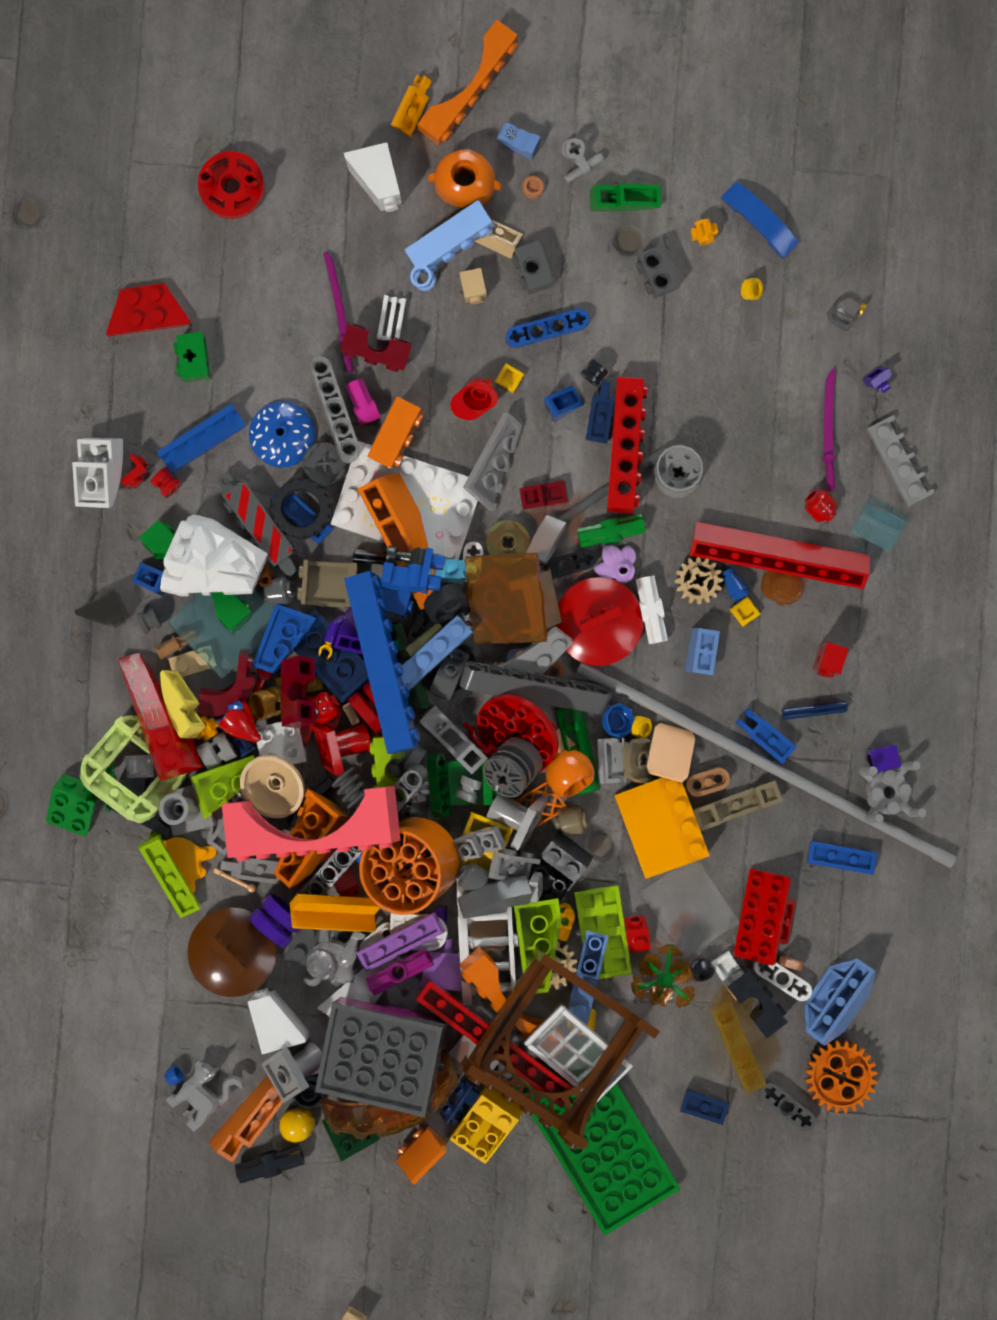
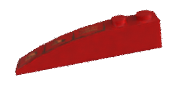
M140 653L119 658L118 663L159 781L203 769L193 738H180L176 732L165 706L161 685Z

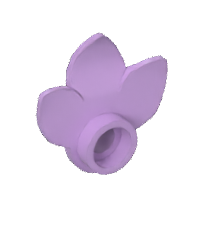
M605 545L602 550L604 562L594 567L596 574L603 578L616 579L621 583L631 581L635 575L633 564L636 560V554L634 549L630 545L625 546L622 550L613 545ZM626 568L628 571L625 574H621L620 570Z

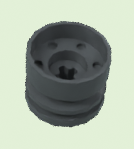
M518 737L509 738L485 762L483 767L485 780L500 795L509 798L517 797L523 793L530 782L540 773L543 767L542 757L534 745L527 740Z

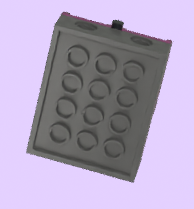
M339 997L332 1002L315 1092L425 1118L432 1108L438 1071L443 1072L445 1063L440 1061L448 1023L432 1013L388 1003L385 1006H379Z

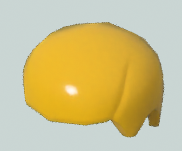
M300 1107L288 1110L279 1120V1130L283 1138L293 1143L304 1141L315 1129V1118L311 1111Z

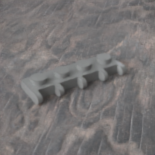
M895 415L866 430L906 506L909 507L936 492L934 489L926 492L920 478L926 474L923 471L917 475L909 459L916 455L914 452L907 455L899 440L905 437L904 432L899 435L895 434L890 422L896 419Z

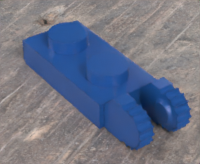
M747 708L744 713L757 723L756 726L751 729L740 719L735 723L748 733L752 740L783 764L795 750L796 746L763 718L760 719Z

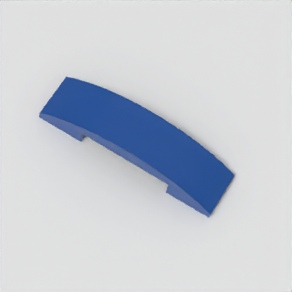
M735 182L721 196V199L735 213L739 212L768 241V245L782 259L798 245L799 242L785 224L759 198L738 182Z

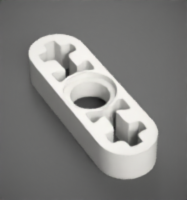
M753 962V969L759 976L799 1001H806L811 997L812 988L810 984L777 962L774 966L767 965L772 970H774L775 966L778 967L772 973L771 979L768 978L771 975L770 972L766 970L760 972L759 962ZM780 972L788 974L789 979L786 984L781 985L777 983L776 977ZM792 983H795L799 987L806 985L804 989L807 992L805 995L801 993L798 996V991L795 988L791 987L790 991L787 990V988H789L792 985Z

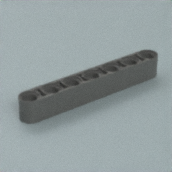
M467 662L465 664L460 681L462 688L473 692L495 696L512 694L527 699L530 702L596 714L604 713L612 696L611 689L602 685L477 662Z

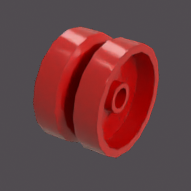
M370 681L363 685V690L370 699L367 700L361 693L355 692L348 698V701L378 735H381L382 730Z

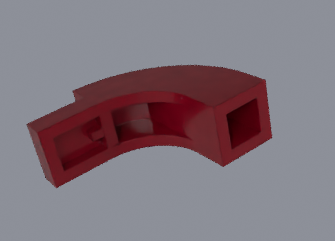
M240 649L237 677L231 685L222 689L201 688L197 712L199 716L224 715L229 710V704H234L235 701L243 702L248 698L256 677V672H251L253 657H249V650Z

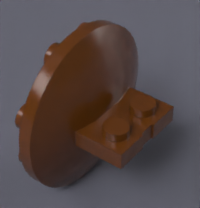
M227 907L216 910L204 917L194 928L190 936L187 951L190 969L196 980L214 994L225 997L247 995L262 986L275 967L277 944L267 938L249 920L248 917L252 913L250 910L240 907Z

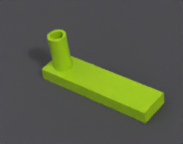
M151 831L148 834V840L139 844V850L181 919L200 910V903L162 841L161 834Z

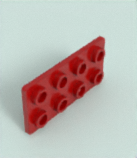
M755 869L749 870L733 953L735 957L771 966L775 965L779 944H788L796 905V900L788 899L791 884L790 877Z

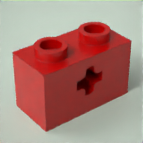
M829 642L821 643L812 669L818 671L817 675L826 678H834V675H841L849 649Z

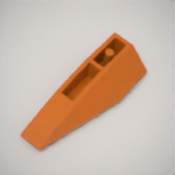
M400 473L377 478L357 489L387 547L396 546L398 551L412 552L413 549L418 547L423 549L429 548L420 511ZM396 561L397 566L408 567V563ZM432 569L431 575H435L434 569ZM428 590V594L412 592L421 610L424 609V601L433 592L432 590Z

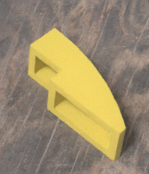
M162 670L160 672L161 688L170 720L180 738H196L205 728L204 723L195 711L199 702L178 671Z

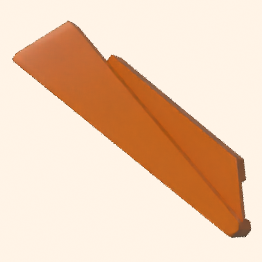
M268 1075L209 1141V1144L218 1154L232 1163L235 1161L243 1144L250 1148L283 1104Z

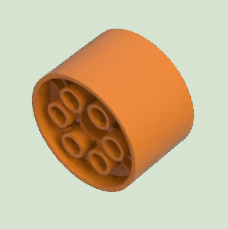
M420 817L399 821L400 834H404L403 845H401L400 841L393 842V847L390 848L393 850L394 855L388 852V848H379V844L372 845V849L364 850L361 855L359 872L365 892L376 905L393 914L409 915L425 909L449 890L458 875L459 854L453 843V838L436 822ZM428 849L432 855L425 857L426 854H423V852ZM409 863H412L413 866L411 868H405ZM426 879L436 881V887L426 881ZM414 885L419 887L420 893L414 889Z

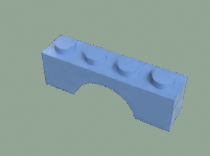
M458 615L402 665L404 675L401 677L408 691L414 688L436 665L473 634Z

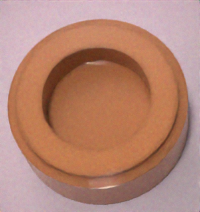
M538 176L527 177L522 184L523 194L529 199L539 198L544 192L542 179Z

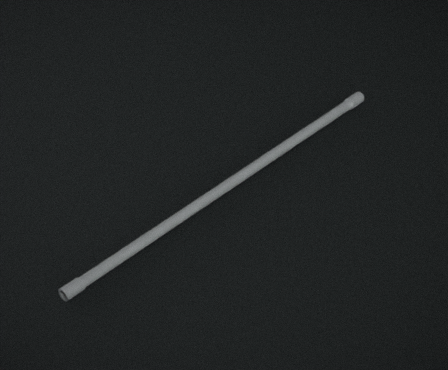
M582 662L579 665L576 673L608 687L867 823L865 816L868 811L604 674L592 665ZM885 820L882 823H867L930 856L933 860L948 868H951L955 863L956 856L917 838Z

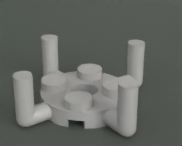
M918 761L903 762L897 772L893 770L878 772L876 767H861L859 769V774L868 781L866 784L867 802L871 809L865 816L867 823H882L883 816L881 814H897L901 810L909 817L926 816L925 809H913L907 804L912 789L904 776L909 770L920 769ZM886 786L891 789V796L889 798L884 796V788Z

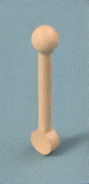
M218 868L213 870L215 874L247 888L251 893L256 890L254 884H247Z

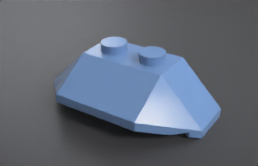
M858 958L830 966L812 991L811 997L804 1003L806 1032L824 1046L845 1032L870 996L876 971Z

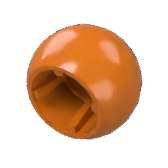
M564 750L557 753L556 758L547 766L546 781L551 790L558 796L570 797L581 792L592 783L595 774L594 767L590 759L582 752L576 750L568 752Z

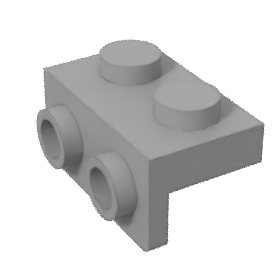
M503 848V852H493L488 877L505 880L526 875L529 881L532 863L540 864L541 860L533 858L534 854L530 852L520 851V855H518L515 850Z

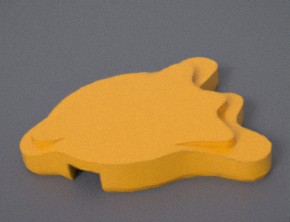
M184 837L163 841L192 892L195 893L196 881L207 873L206 869L201 865L202 861L214 858L217 855V850L212 846H198L193 841Z

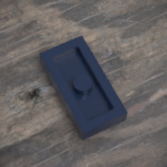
M686 1089L680 1112L723 1125L730 1103Z

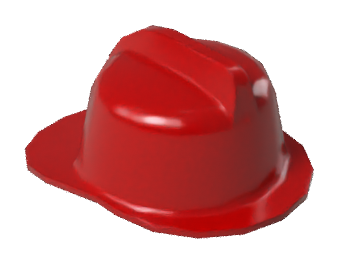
M483 378L470 380L451 399L450 407L454 415L463 420H475L497 404L498 395L494 390L492 380L490 378L487 380Z

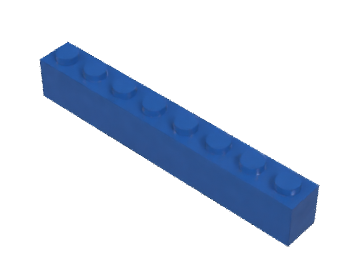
M371 571L344 578L387 754H397L418 748L420 735L417 728H414V711L407 701L409 691L406 684H403L401 676L404 675L401 663L397 661L398 647L396 642L392 641L390 632L393 631L390 619L386 617L387 603L385 598L381 597V580L378 575L376 576Z

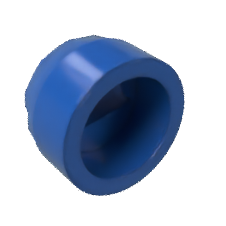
M176 1065L165 1072V1081L169 1085H176L184 1080L181 1069Z

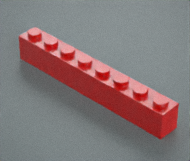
M701 522L695 523L691 537L690 556L859 589L865 588L870 575V555Z
M431 979L427 980L415 996L417 1001L476 1045L490 1026L487 1021ZM510 1039L509 1054L511 1063L521 1079L533 1088L543 1092L557 1093L573 1088L571 1084ZM500 1045L498 1052L495 1050L493 1054H503L504 1048ZM497 1059V1061H499L506 1067V1062L504 1060ZM557 1098L554 1101L560 1108L565 1104L561 1098Z

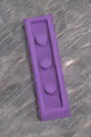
M433 912L356 953L365 971L368 972L443 934L445 930L436 912Z

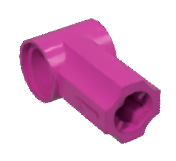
M363 378L345 385L353 402V409L360 426L381 418Z

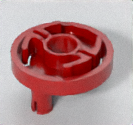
M237 151L218 153L208 159L198 174V191L203 203L213 214L221 218H243L251 214L263 199L265 192L263 174L257 163L244 153ZM230 179L238 180L240 182L239 190L235 193H227L224 190L226 181Z

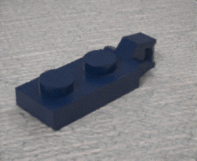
M602 381L600 392L594 391L585 441L608 443L615 400L614 394H609L611 382Z

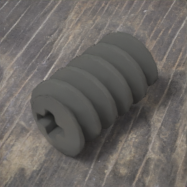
M354 767L337 777L332 784L333 788L341 787L337 792L338 795L346 794L342 799L343 803L351 802L347 807L348 810H357L365 796L364 790H361L364 782L356 783L359 774L351 775Z

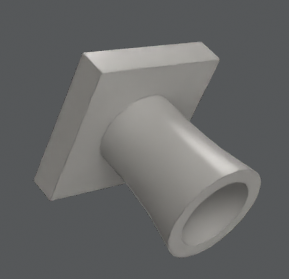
M192 785L177 789L174 793L166 795L160 802V817L165 823L171 825L173 836L217 825L214 812L207 819H203Z
M498 793L488 811L487 818L517 830L511 847L519 850L531 838L548 800L540 796L529 808H526L512 798Z
M309 1043L292 1056L288 1048L285 1047L261 1064L283 1103L309 1087L305 1078L319 1073L322 1051L315 1044Z

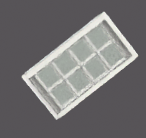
M562 1004L524 1041V1044L574 1087L587 1078L609 1045V1043ZM625 1058L597 1102L633 1067L628 1059Z

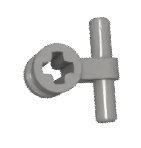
M567 139L561 146L563 156L567 159H573L577 168L564 175L567 183L581 175L585 176L591 172L593 167L604 161L601 153L586 161L583 156L585 146L580 139ZM571 145L577 146V148L574 150L575 153L569 152V150L571 149Z

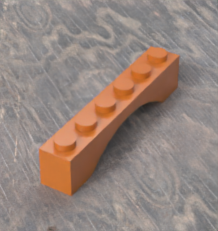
M497 19L483 37L484 50L482 61L471 83L453 99L431 106L417 124L418 131L438 146L443 141L446 143L450 139L453 127L456 124L460 125L466 116V110L469 106L472 108L479 99L478 94L482 89L486 90L492 82L491 77L495 72L499 73L502 70L506 57L513 55L519 46L517 44L518 35Z
M479 946L460 963L463 971L461 975L469 984L473 982L477 986L476 991L483 999L487 997L491 1001L490 1005L498 1013L507 998L503 995L500 988L498 968L495 961ZM522 1013L514 1028L517 1027L521 1031L519 1034L525 1041L545 1020ZM558 1026L554 1029L563 1039L566 1037ZM550 1033L539 1046L550 1053L560 1041ZM564 1045L553 1057L556 1058L567 1047Z

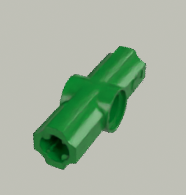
M642 514L623 519H609L599 522L597 525L577 529L581 548L601 543H615L622 541L623 538L646 533Z

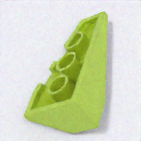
M558 899L513 906L523 974L534 958L531 954L535 948L553 960L555 958L561 926ZM550 970L535 994L549 992L552 970Z

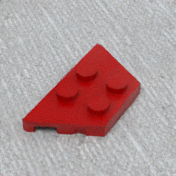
M165 283L121 289L106 335L112 337L189 326L192 323Z

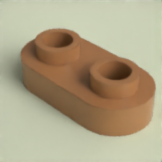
M713 768L690 776L686 781V789L689 794L695 797L707 795L725 789L730 782V776L723 768ZM717 774L722 777L719 783L714 781V777ZM695 781H699L701 787L697 790L693 788Z

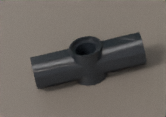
M300 1145L280 1151L271 1150L258 1155L257 1158L236 1163L235 1172L237 1179L241 1184L261 1177L267 1179L277 1176L285 1170L304 1165V1154Z

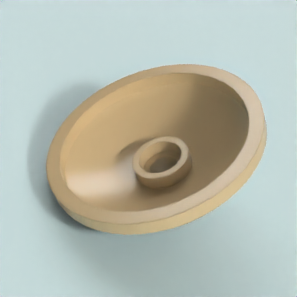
M262 755L252 759L245 766L240 777V788L246 801L252 800L253 807L263 816L269 818L287 817L293 814L303 802L305 787L299 771L289 761L279 756Z

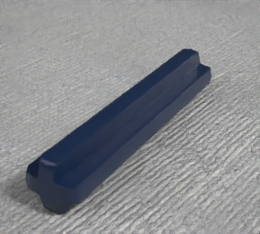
M844 700L783 708L782 718L783 720L844 713L848 711V706Z

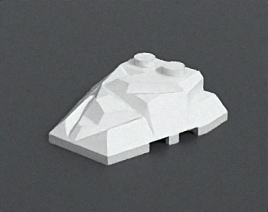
M192 514L186 521L182 520L166 553L163 563L165 570L162 574L160 589L163 592L178 596H189V593H202L205 596L210 595V592H223L224 595L252 594L268 554L214 519Z

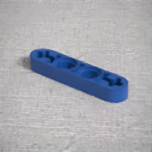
M576 309L514 326L507 331L506 341L510 347L520 348L582 331L589 324V315L585 310ZM576 315H580L581 318L585 317L582 325L574 322L571 323L572 328L568 329L566 317H570L569 321L575 320ZM556 320H561L565 327L562 331L557 332L552 328V323ZM534 326H540L543 329V335L534 337L531 334V329ZM527 328V335L530 340L526 341V336L520 337L518 343H515V340H510L513 332H516L517 335L524 334L523 329Z

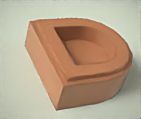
M784 955L779 956L778 964L799 971L803 970V961Z

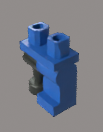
M388 546L381 578L382 588L421 592L422 594H428V590H440L442 576L431 575L432 569L444 570L445 556L434 554L431 548L423 549L418 547L413 549L412 552L398 551L396 546ZM396 561L408 563V567L394 566Z

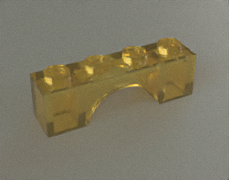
M728 998L709 1006V1011L746 1095L767 1086L746 1040L732 1002Z

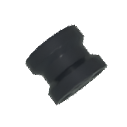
M591 359L587 369H583L580 374L589 383L597 387L600 384V379L605 377L608 371L597 361Z

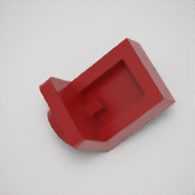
M134 454L129 455L130 459L136 464V467L120 480L129 490L131 488H138L144 482L143 478L150 473L146 469L148 463L140 455L138 457Z
M645 916L624 918L629 953L651 950L649 930Z

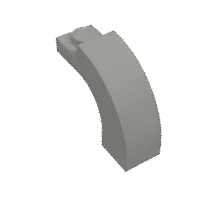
M434 704L418 719L471 774L487 760V757Z

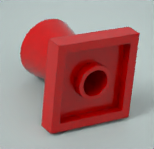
M362 722L336 734L333 729L326 725H321L320 723L312 725L321 765L334 775L344 773L341 757L370 752V736Z

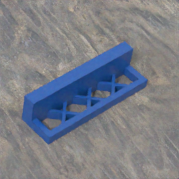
M230 404L157 451V454L165 462L171 473L174 474L245 428L246 424L234 406Z

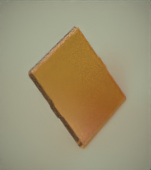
M538 554L466 556L469 608L471 609L474 642L476 644L547 642L545 602Z

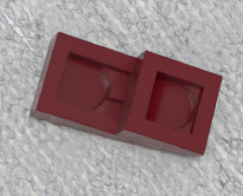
M564 480L519 488L523 510L569 503L566 482Z

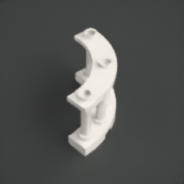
M456 878L460 963L469 956V950H473V947L509 945L510 961L495 962L498 971L510 970L511 982L499 984L502 992L512 991L520 980L515 979L514 947H518V934H513L512 907H508L505 913L463 919L458 898L468 892L459 887V879ZM508 919L509 936L485 938L468 936V924H472V921ZM462 977L463 1004L472 1005V995L478 993L476 991L477 986L473 982L469 984Z

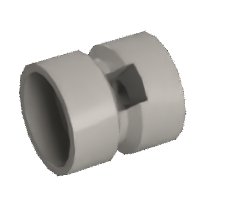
M225 732L213 737V742L206 741L196 747L200 758L208 770L222 766V761L229 762L238 757L233 743L230 742V738Z

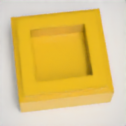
M505 363L495 380V384L514 394L525 374Z
M748 596L729 609L741 627H744L761 614Z

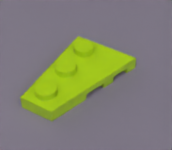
M254 755L190 776L203 819H207L214 811L222 807V804H226L228 800L241 792L240 777L242 771L254 759Z

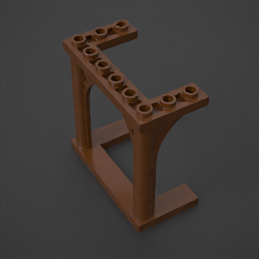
M535 948L531 954L534 958L471 1055L469 1057L465 1055L461 1064L464 1068L463 1072H465L470 1081L478 1086L482 1083L492 1091L495 1088L502 1092L501 1097L511 1104L513 1101H516L521 1105L519 1109L529 1116L534 1113L540 1117L538 1121L549 1129L551 1126L558 1129L557 1134L561 1136L560 1138L574 1150L577 1147L584 1150L589 1143L584 1138L585 1126L597 1100L641 1032L644 1031L655 1039L660 1031ZM550 970L561 975L625 1018L587 1078L574 1088L557 1093L539 1091L526 1084L514 1070L509 1054L512 1030ZM500 1045L504 1048L503 1054H493L495 1050L498 1052ZM502 1059L506 1062V1067L501 1071H493L490 1069V1064L494 1060ZM506 1073H510L512 1075V1080L508 1081V1078L506 1077H499L505 1075ZM525 1087L529 1089V1092L526 1094L523 1093ZM570 1095H576L577 1097L574 1100H572L574 1104L571 1107V1102L568 1099V1097ZM542 1098L549 1099V1110H547V1106L544 1102H542V1104L540 1103ZM557 1098H561L565 1102V1111L562 1114H557L554 1110V1101Z

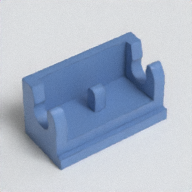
M691 628L685 672L702 675L714 674L720 631Z

